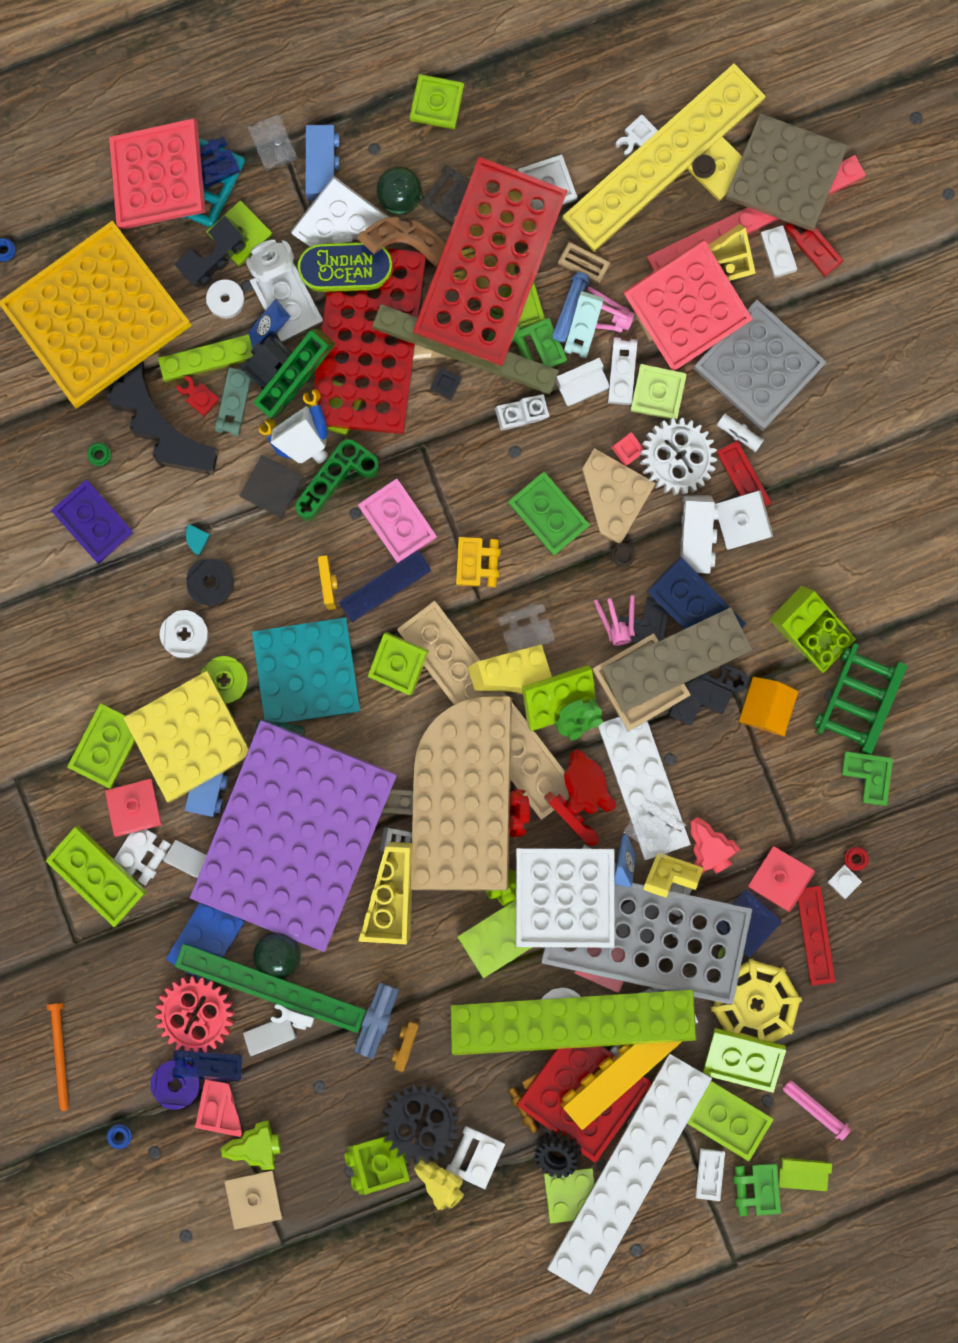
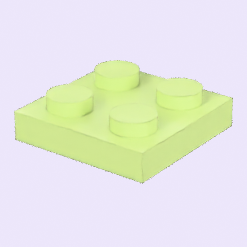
M640 364L630 411L669 420L674 418L677 421L687 374Z

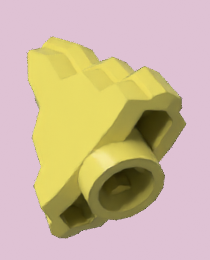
M420 1159L418 1165H415L414 1170L425 1183L426 1190L432 1197L433 1203L438 1210H443L447 1206L452 1208L463 1198L464 1194L459 1190L463 1180L458 1175H454L447 1169L440 1168L430 1159L427 1165L424 1164L423 1159Z

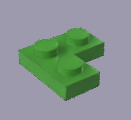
M845 751L841 776L865 779L862 803L887 806L893 758Z

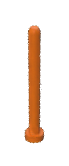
M46 1004L47 1011H51L59 1109L67 1111L69 1103L60 1009H64V1004Z

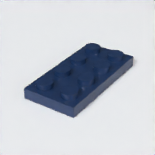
M678 557L646 590L683 629L730 608L682 557ZM734 612L741 628H743L746 623Z

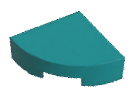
M188 524L186 529L187 543L191 550L200 556L210 538V534Z

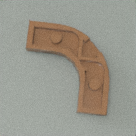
M399 217L381 219L361 231L358 239L373 254L394 242H404L412 245L435 267L438 266L446 245L426 226L413 220L411 223L399 221Z

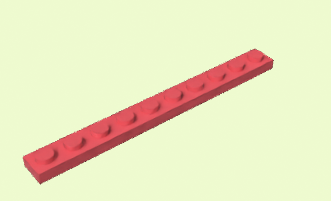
M855 155L842 161L829 195L865 178L866 174ZM747 207L647 256L646 259L654 272L702 239L709 245L739 224L746 227L747 235L780 219Z

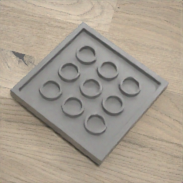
M756 300L747 310L753 320L716 343L698 361L693 369L764 431L827 362Z

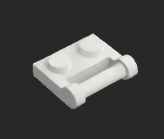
M465 1126L462 1132L464 1133L451 1164H448L446 1169L454 1175H458L461 1179L486 1189L505 1143ZM475 1138L479 1140V1143L467 1170L464 1171L460 1169V1166L472 1139Z

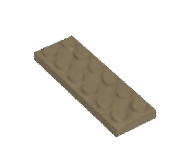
M728 608L601 670L623 713L751 652L752 648L732 608Z

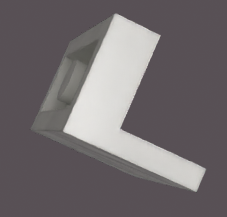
M600 358L556 377V384L568 407L608 390L610 386L604 375L603 364Z

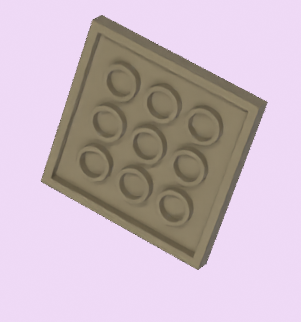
M760 113L727 192L726 199L814 232L848 145Z

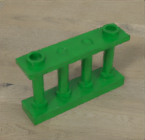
M854 643L850 648L846 647L841 657V660L844 661L825 710L823 714H818L814 726L817 727L815 733L818 735L822 734L826 728L859 742L858 745L861 746L859 752L870 755L877 743L908 665L898 662L894 667H887L856 654L859 645ZM853 662L884 675L885 679L888 680L885 689H878L847 676L851 663ZM844 684L875 697L876 701L879 702L877 709L869 711L838 698L842 685ZM835 706L868 720L867 723L870 724L868 731L860 733L829 720L833 707Z

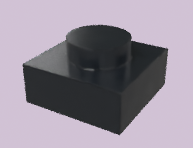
M440 368L430 391L452 401L462 378Z

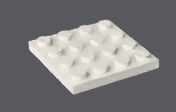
M517 848L516 947L614 948V849Z

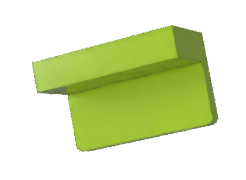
M780 1157L778 1181L780 1188L828 1190V1175L832 1174V1163L829 1161Z

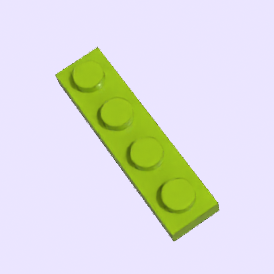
M245 335L159 357L158 361L163 380L168 382L184 378L185 376H192L245 362L253 356L251 353L253 347L250 336Z

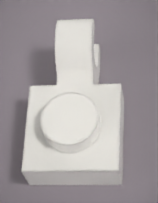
M278 1004L274 1008L280 1009L282 1016L280 1018L271 1017V1021L274 1023L288 1020L293 1022V1027L306 1030L307 1027L311 1028L315 1021L314 1017Z

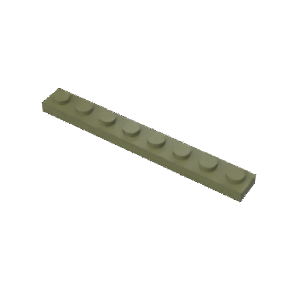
M382 304L380 305L372 329L544 393H551L559 370L507 352L501 367L414 334L413 330L418 318Z

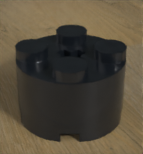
M270 335L263 344L259 342L251 351L253 356L251 359H247L240 369L261 389H264L292 352L279 340Z

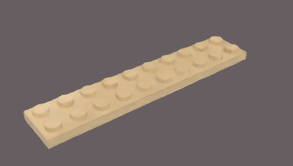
M435 601L397 629L404 640L429 650L424 667L453 705L479 697H508L505 692L474 690L468 667L480 661V659ZM512 703L510 780L517 789H524L526 791L523 793V796H528L531 808L542 820L554 811L552 806L544 799V796L549 791L555 796L560 794L566 801L569 799V793L564 781L565 771L537 734L528 728L527 721Z

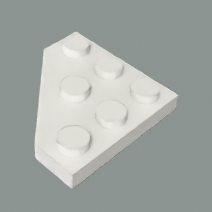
M333 176L291 230V233L310 247L325 243L353 242L352 240L358 239L361 231L373 223L389 217Z

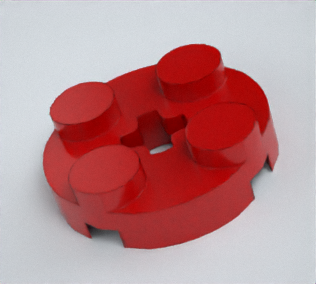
M512 789L510 791V837L522 838L527 831L522 830L524 823H529L530 817L528 796H523V793L526 792L524 789Z

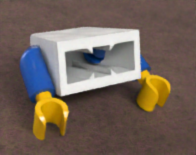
M313 389L314 400L309 398L308 393L303 395L304 402L311 405L310 409L307 406L278 426H276L273 419L265 420L268 428L265 424L259 426V432L263 435H268L267 439L277 455L294 459L298 463H303L312 457L320 464L328 457V453L324 450L328 436L326 418L321 405L317 404L320 399V393L318 390Z

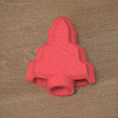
M699 817L690 821L691 835L696 842L693 849L696 856L694 865L704 868L702 874L711 869L717 874L732 865L729 858L741 850L735 841L728 840L723 833L714 832L711 826Z

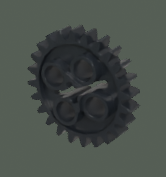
M425 1084L422 1085L420 1091L417 1090L415 1085H412L410 1093L404 1087L402 1089L403 1096L395 1093L393 1096L396 1102L392 1100L387 1102L391 1109H383L382 1111L384 1115L388 1116L380 1120V1123L387 1125V1127L380 1131L383 1134H388L383 1142L392 1143L389 1151L398 1150L397 1159L402 1154L405 1155V1163L414 1158L415 1165H418L420 1159H423L424 1164L427 1165L429 1157L434 1162H437V1153L445 1157L447 1153L444 1147L451 1150L453 1145L449 1140L456 1141L458 1138L452 1133L460 1129L459 1126L453 1124V1122L459 1120V1116H452V1113L457 1108L448 1107L451 1098L443 1100V1091L438 1095L434 1094L435 1087H432L428 1092L426 1091ZM410 1103L416 1104L419 1113L415 1115L410 1114L407 1111V1105ZM427 1104L429 1108L422 1124L425 1127L420 1130L416 1144L412 1145L411 1141L417 1129L416 1123L421 1118L424 1105ZM431 1112L440 1114V1123H433L430 1120ZM401 1126L408 1127L411 1133L410 1136L407 1138L400 1136L398 1128ZM423 1135L431 1136L433 1145L429 1147L423 1145L421 1137Z

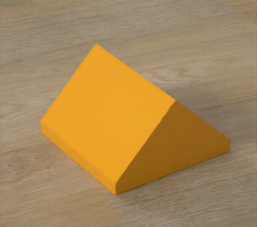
M752 677L739 723L785 737L798 691L779 681Z

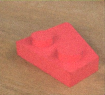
M205 1079L195 1128L242 1137L243 1132L230 1083Z

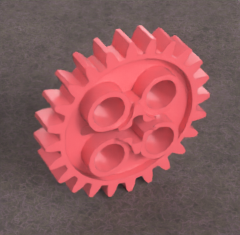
M193 975L190 982L184 976L181 978V984L175 980L172 983L173 988L168 986L165 989L168 995L162 994L159 997L164 1003H159L156 1006L162 1012L158 1013L155 1018L162 1019L157 1028H165L161 1036H170L168 1044L175 1041L177 1043L176 1050L184 1046L185 1054H187L193 1048L195 1055L200 1052V1048H202L204 1053H207L209 1045L216 1049L218 1047L217 1041L223 1043L226 1040L224 1035L231 1033V1030L226 1026L234 1024V1021L229 1019V1017L233 1016L235 1011L228 1010L233 1001L226 1002L225 999L228 997L229 992L221 994L220 991L223 985L215 988V981L211 980L209 983H206V978L204 977L197 981L196 975ZM185 993L192 994L195 997V1003H188L185 999ZM202 996H205L206 1000L197 1013L198 1018L192 1023L189 1033H185V1029L193 1017V1011L198 1007ZM213 1005L217 1011L216 1015L209 1014L206 1006ZM174 1015H181L184 1018V1024L176 1023ZM202 1026L206 1031V1035H198L195 1027Z

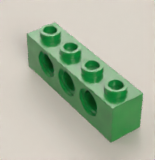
M320 329L310 330L253 403L269 418L278 417L334 348L336 343Z

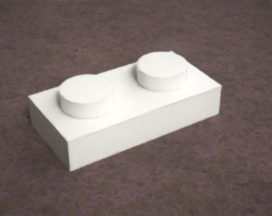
M779 226L761 232L760 237L773 277L777 278L796 272L797 266L784 227Z

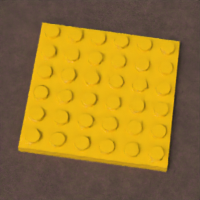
M113 221L0 300V306L76 409L192 326Z

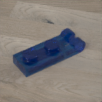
M181 1050L173 1052L175 1068H173L172 1077L198 1078L235 1082L241 1080V1055ZM185 1061H192V1067L185 1068Z

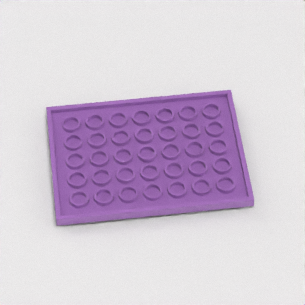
M261 719L190 899L325 952L397 774Z

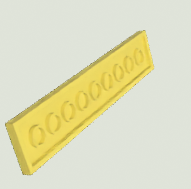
M735 64L731 65L565 213L562 219L595 252L686 171L698 156L705 153L721 137H724L761 104L766 96Z

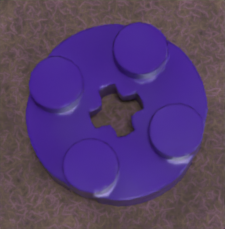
M170 1060L162 1064L153 1073L151 1078V1092L163 1107L172 1110L182 1109L191 1104L198 1096L200 1090V1078L196 1068L182 1060ZM174 1078H179L178 1080L182 1083V1087H179L175 1092L173 1087L169 1086V1082L174 1081Z

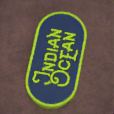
M363 243L317 244L306 249L298 261L300 279L310 289L319 292L374 290L381 287L390 278L393 268L390 254L385 248L373 254Z

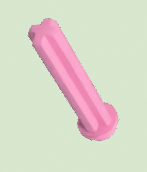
M788 1081L783 1087L785 1093L835 1134V1139L844 1140L850 1133L851 1129L848 1127V1123L843 1124L793 1081Z

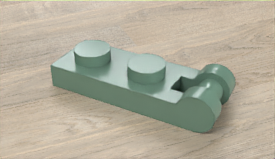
M228 369L215 432L223 433V431L231 432V435H240L251 385V379L242 370ZM227 416L235 418L234 422H226Z

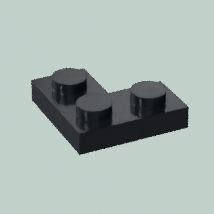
M651 597L646 599L643 619L634 618L635 636L631 637L632 641L630 643L636 644L653 633L658 641L664 639L668 613ZM619 615L618 623L625 622L626 626H628L629 617Z
M697 677L684 683L691 695L675 704L669 717L691 726L701 705L723 715L733 692Z

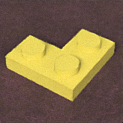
M657 853L643 890L666 898L672 883L696 890L704 868Z

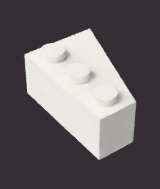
M682 495L684 510L681 523L683 526L680 557L697 573H710V568L715 567V553H712V543L717 541V529H713V521L718 520V505H715L711 495Z

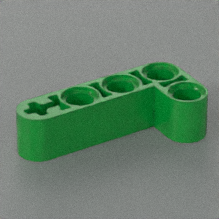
M351 439L342 441L297 500L295 508L298 516L304 521L315 519L352 469L365 478L375 477L379 472V463L375 455ZM348 447L356 450L352 457L344 456L343 451ZM372 461L375 466L372 470L365 471L362 468L363 463ZM339 466L342 471L339 475L332 476L329 474L330 468ZM318 485L327 486V491L323 495H318L315 493L316 487ZM310 495L315 499L313 502L309 497ZM310 505L312 511H305V513H303L304 511L302 509V506Z

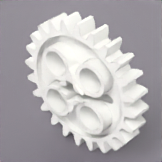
M672 418L669 420V426L665 421H662L660 423L661 429L658 426L653 427L654 434L648 433L646 437L649 441L642 443V446L647 448V450L640 452V455L646 457L640 464L647 465L648 467L643 473H651L652 476L648 481L656 480V489L663 485L664 493H667L670 488H672L673 495L678 494L679 489L683 495H686L688 488L693 493L697 490L696 485L700 488L705 485L702 479L708 481L711 478L707 472L715 470L710 463L717 461L716 458L711 457V454L717 450L709 447L714 440L705 439L709 432L701 434V425L693 428V420L685 425L684 418H681L678 424ZM675 435L683 437L684 445L681 446L676 443ZM661 449L666 452V460H661L658 457V450ZM680 453L682 457L677 461L675 456ZM691 453H695L698 455L699 464H695L691 461ZM673 468H678L682 472L680 479L674 477L672 473Z

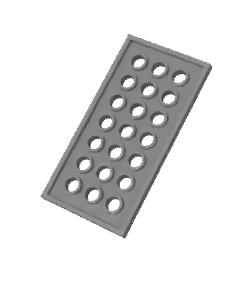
M632 883V887L614 884V948L619 947L624 950L625 957L622 961L615 962L611 958V952L614 948H601V953L596 957L588 954L587 947H577L572 952L566 951L564 947L544 948L541 962L543 964L666 991L693 990L694 997L733 1005L752 909L669 891L666 898L643 890L644 885ZM631 900L634 903L635 910L631 914H625L621 910L623 901ZM654 905L658 908L659 914L655 919L646 917L645 909L647 906ZM673 910H678L682 914V921L677 925L669 921V914ZM697 915L703 916L706 920V926L701 930L694 928L692 923ZM722 920L730 925V930L725 935L719 934L716 929L718 922ZM626 924L630 928V933L626 938H620L616 934L618 925ZM650 929L653 932L654 938L650 943L641 941L640 933L642 930ZM668 934H673L677 938V945L671 949L664 945V938ZM692 939H696L701 943V950L696 954L688 950V943ZM717 944L722 945L725 949V954L720 959L714 958L711 953L713 946ZM645 953L648 956L649 962L645 967L636 965L635 957L637 954ZM668 958L672 961L673 966L669 972H662L659 969L661 959ZM687 963H692L696 967V974L690 978L683 974V967ZM712 968L717 969L720 973V979L715 983L709 982L706 976L707 972Z

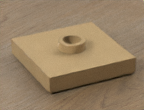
M273 1170L224 1181L234 1230L283 1219Z

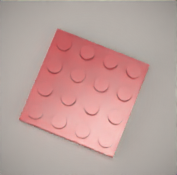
M189 119L109 137L116 224L119 229L123 230L206 212L198 121Z
M704 239L623 291V294L672 371L677 370L753 320Z

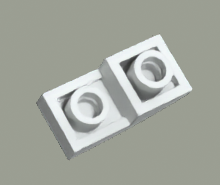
M544 395L523 398L519 402L499 405L495 408L501 431L549 418Z

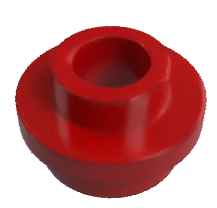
M852 847L845 853L844 861L849 869L860 871L867 866L869 856L863 848ZM855 854L860 857V862L857 864L852 861V857Z

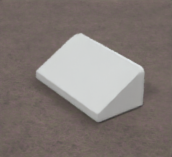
M175 840L163 861L198 878L207 855Z
M284 1020L281 1023H274L272 1021L243 1033L250 1056L297 1038L292 1023L288 1020Z

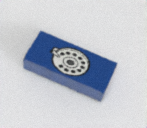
M277 299L271 303L248 332L253 348L259 342L263 344L270 335L274 337L291 317Z

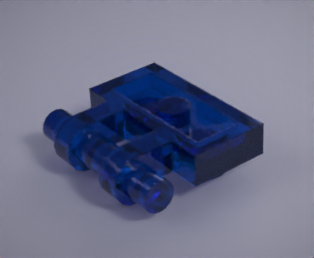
M224 137L217 140L213 138L207 141L208 144L200 147L201 157L212 152L214 154L213 157L201 161L203 189L240 172L231 150L220 151V148L227 145Z

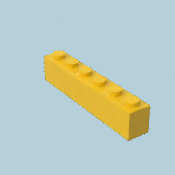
M682 1041L621 1045L617 1049L618 1054L612 1059L610 1057L606 1058L599 1065L600 1070L594 1075L592 1073L588 1074L580 1082L582 1085L576 1091L572 1089L563 1096V1102L560 1104L561 1107L578 1127L583 1130Z

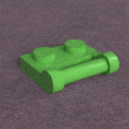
M549 318L518 330L512 340L516 342L521 356L534 361L524 340L527 336H531L542 362L541 364L555 368L568 361L560 342L553 339L554 328Z

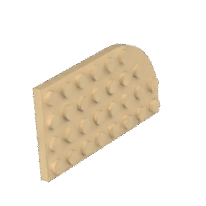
M479 697L457 703L441 713L430 724L420 740L414 762L411 890L508 891L511 697Z

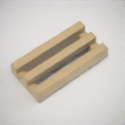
M568 242L558 261L559 265L575 273L582 272L587 274L589 280L600 285L611 263L571 242ZM572 250L586 257L587 259L603 266V268L600 269L570 254L569 251ZM567 258V259H569V260H571V261H573V262H575V263H577V264H579V265H581V266H583V267H585V268H587V269H589V270H591V271H593V272H595V273H597V274H599V275L596 276V275H594V274H592V273H590V272H588V271H586V270H584V269H582V268H580V267H578V266H576V265H574V264H572V263L566 261L565 259Z

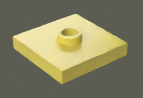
M723 137L702 154L709 155L715 160L716 170L711 177L706 179L697 177L693 172V163L687 169L719 202L727 195L742 159V156Z

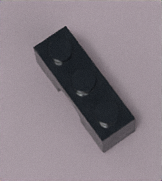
M226 216L220 219L208 231L215 241V249L211 255L202 257L198 251L190 248L174 264L191 285L195 287L206 286L212 280V275L217 270L221 271L229 264V259L234 254L237 255L242 252L246 247L245 243L249 241L248 237L233 220Z

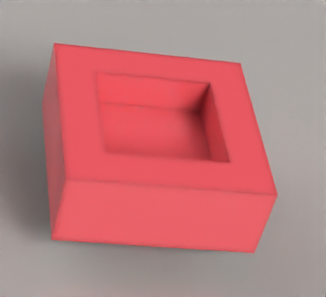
M632 432L628 433L611 447L625 466L639 457L640 452L644 450Z

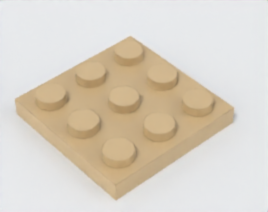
M654 633L592 669L594 676L628 732L691 695L685 684H682L622 713L601 669L659 642Z

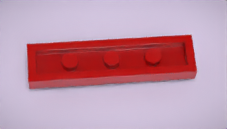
M821 886L805 888L797 903L810 986L835 983Z

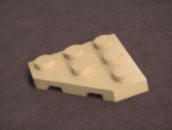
M594 448L582 468L599 534L616 544H620L656 483L653 481L649 482V479Z

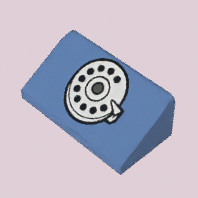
M623 835L620 842L614 884L632 887L636 853L627 835Z

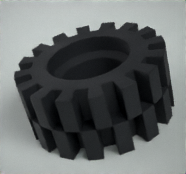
M551 1131L550 1135L547 1132L541 1137L534 1154V1160L538 1161L536 1164L538 1168L543 1167V1173L549 1171V1176L553 1177L554 1174H557V1178H561L562 1174L566 1178L569 1177V1174L572 1175L574 1173L582 1151H580V1144L576 1145L577 1140L575 1138L570 1139V1134L567 1133L566 1136H563V1131H559L558 1134L555 1131ZM550 1151H558L566 1158L556 1157Z

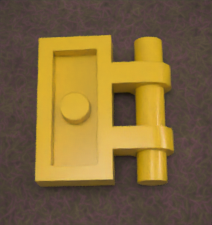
M459 537L456 585L480 587V578L485 577L488 578L487 587H497V579L500 578L498 557H501L499 540L490 539L489 548H482L483 538ZM482 556L489 557L488 569H481Z

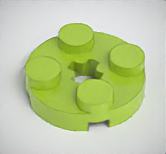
M219 656L204 666L201 674L206 671L210 673L226 704H231L243 697L248 687V674L244 666L236 659L228 656ZM223 674H227V678L231 679L230 683L226 684V687H222V684L217 681L218 678H222Z

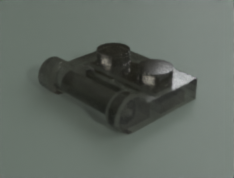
M445 165L441 170L442 174L426 196H422L418 203L453 226L454 217L457 216L470 179L449 165ZM449 179L454 180V183L438 204L435 203L433 200Z

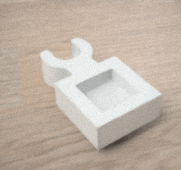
M640 115L625 129L627 137L619 138L616 142V148L626 144L628 149L624 151V156L627 157L632 153L635 145L641 147L658 130L643 115Z

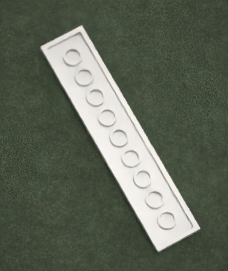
M667 1055L548 1265L547 1270L586 1293L591 1294L712 1078L673 1055Z

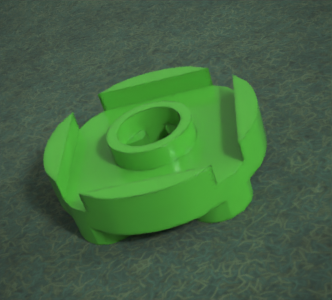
M589 699L590 702L587 703L578 700L564 707L558 713L560 716L559 720L555 719L554 721L558 732L562 736H568L570 740H576L584 732L600 726L603 719L601 718L602 710L598 702L594 699Z

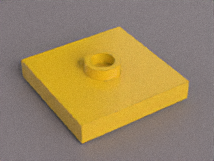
M327 555L319 556L318 564L324 604L328 610L337 609L334 589H338L336 575H332Z

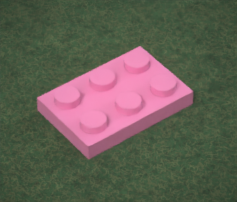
M395 479L358 504V507L397 564L437 538L398 479Z

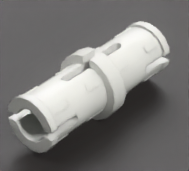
M726 413L716 425L733 436V440H739L754 452L757 451L764 439L748 430L745 424L741 425Z

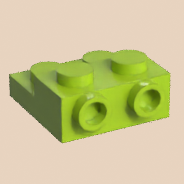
M388 1135L347 1146L348 1152L345 1153L344 1157L347 1166L352 1167L354 1176L351 1177L352 1188L354 1191H358L359 1195H366L410 1181L403 1154L397 1159L398 1150L389 1151L392 1143L383 1142Z

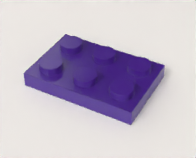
M87 480L81 483L51 510L98 564L134 534Z

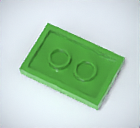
M545 472L540 474L508 501L511 508L553 557L590 527V524Z

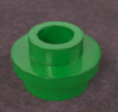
M94 443L87 451V458L94 466H104L111 459V451L104 443ZM99 451H102L104 454L101 459H97L95 456Z

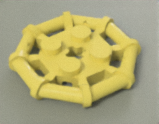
M754 958L748 959V962L741 965L739 977L749 972L751 979L739 986L737 985L733 1005L714 1001L711 1012L715 1013L725 1031L774 1043L794 1032L793 1026L802 997H799L784 967L779 968L754 961ZM757 972L771 975L773 978L770 983L757 979ZM779 981L788 995L786 998H781L775 987ZM753 998L757 1000L762 999L763 1003L760 1005V1011H757L756 1008L751 1009L750 1005L753 1003ZM783 1004H789L784 1022L779 1019V1013ZM725 1011H733L739 1022L735 1027L732 1026ZM776 1023L780 1027L764 1036L763 1029ZM743 1026L756 1029L757 1037L740 1033Z

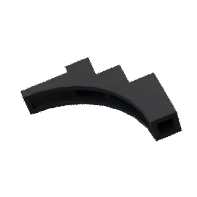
M144 361L121 376V380L124 383L114 381L113 388L110 387L108 390L107 401L110 402V406L115 410L136 413V416L133 415L130 422V429L133 430L132 433L135 437L159 441V444H155L153 450V457L156 458L155 461L158 465L214 476L218 458L217 449L197 443L182 435L161 416L150 398L145 381Z

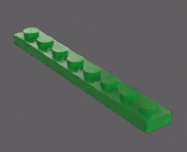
M183 943L175 964L176 968L358 1033L366 1012L364 1008Z

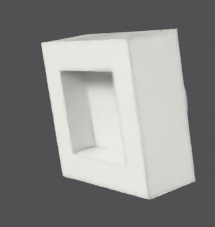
M843 865L827 883L843 899H846L862 881L846 865Z

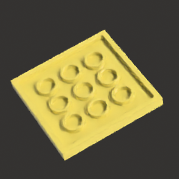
M208 671L124 717L166 801L169 803L243 762L249 751L242 733Z

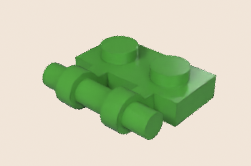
M777 1164L752 1165V1175H745L744 1165L735 1166L733 1181L737 1188L735 1206L738 1207L739 1216H748V1206H755V1214L757 1216L781 1214ZM753 1183L754 1197H747L746 1184Z

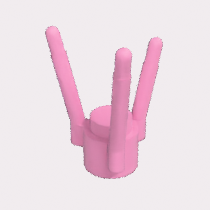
M588 287L587 290L603 297L606 303L616 308L613 309L602 304L601 309L614 314L612 322L616 324L597 323L596 329L614 330L619 333L622 332V329L629 330L635 313L592 287Z
M630 596L628 626H626L625 622L618 623L613 601L611 598H608L607 601L613 625L610 627L599 601L595 599L594 603L608 633L609 641L614 646L630 643L632 641L631 637L635 636V596Z

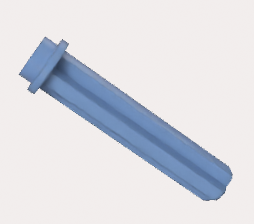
M577 272L571 278L572 285L553 333V339L557 342L566 341L581 291L584 292L585 287L590 284L589 276L585 273Z

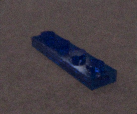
M418 550L340 601L339 604L351 622L354 623L432 570Z

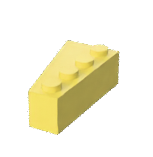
M389 842L385 847L359 942L407 944L410 940L412 843Z

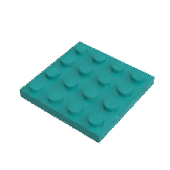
M346 617L252 631L265 721L278 725L360 712Z

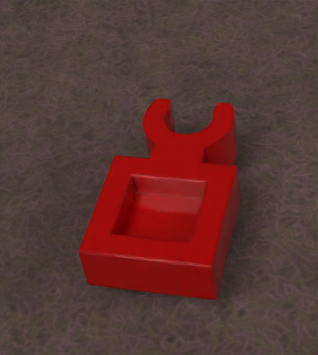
M185 376L184 378L189 383V387L183 389L177 385L176 388L180 394L189 395L186 402L205 417L220 400L202 383L196 388L193 380L189 376Z

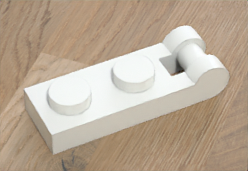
M614 337L608 403L632 405L637 339L625 341ZM620 350H629V356H619Z

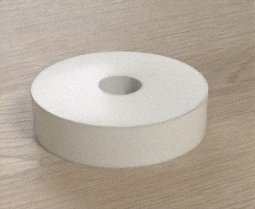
M219 280L213 283L206 295L210 311L215 316L224 319L238 315L243 309L245 302L241 287L231 280ZM223 296L230 297L228 302H222L221 299Z

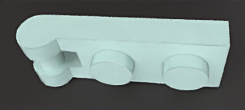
M581 291L565 345V353L571 354L573 352L580 354L579 357L587 358L604 301L603 297ZM575 338L584 341L583 346L574 343Z

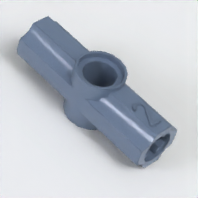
M381 982L379 983L373 1002L368 1007L361 1026L363 1029L357 1040L354 1052L374 1059L381 1037L385 1034L392 1016L390 1013L395 1004L399 989Z

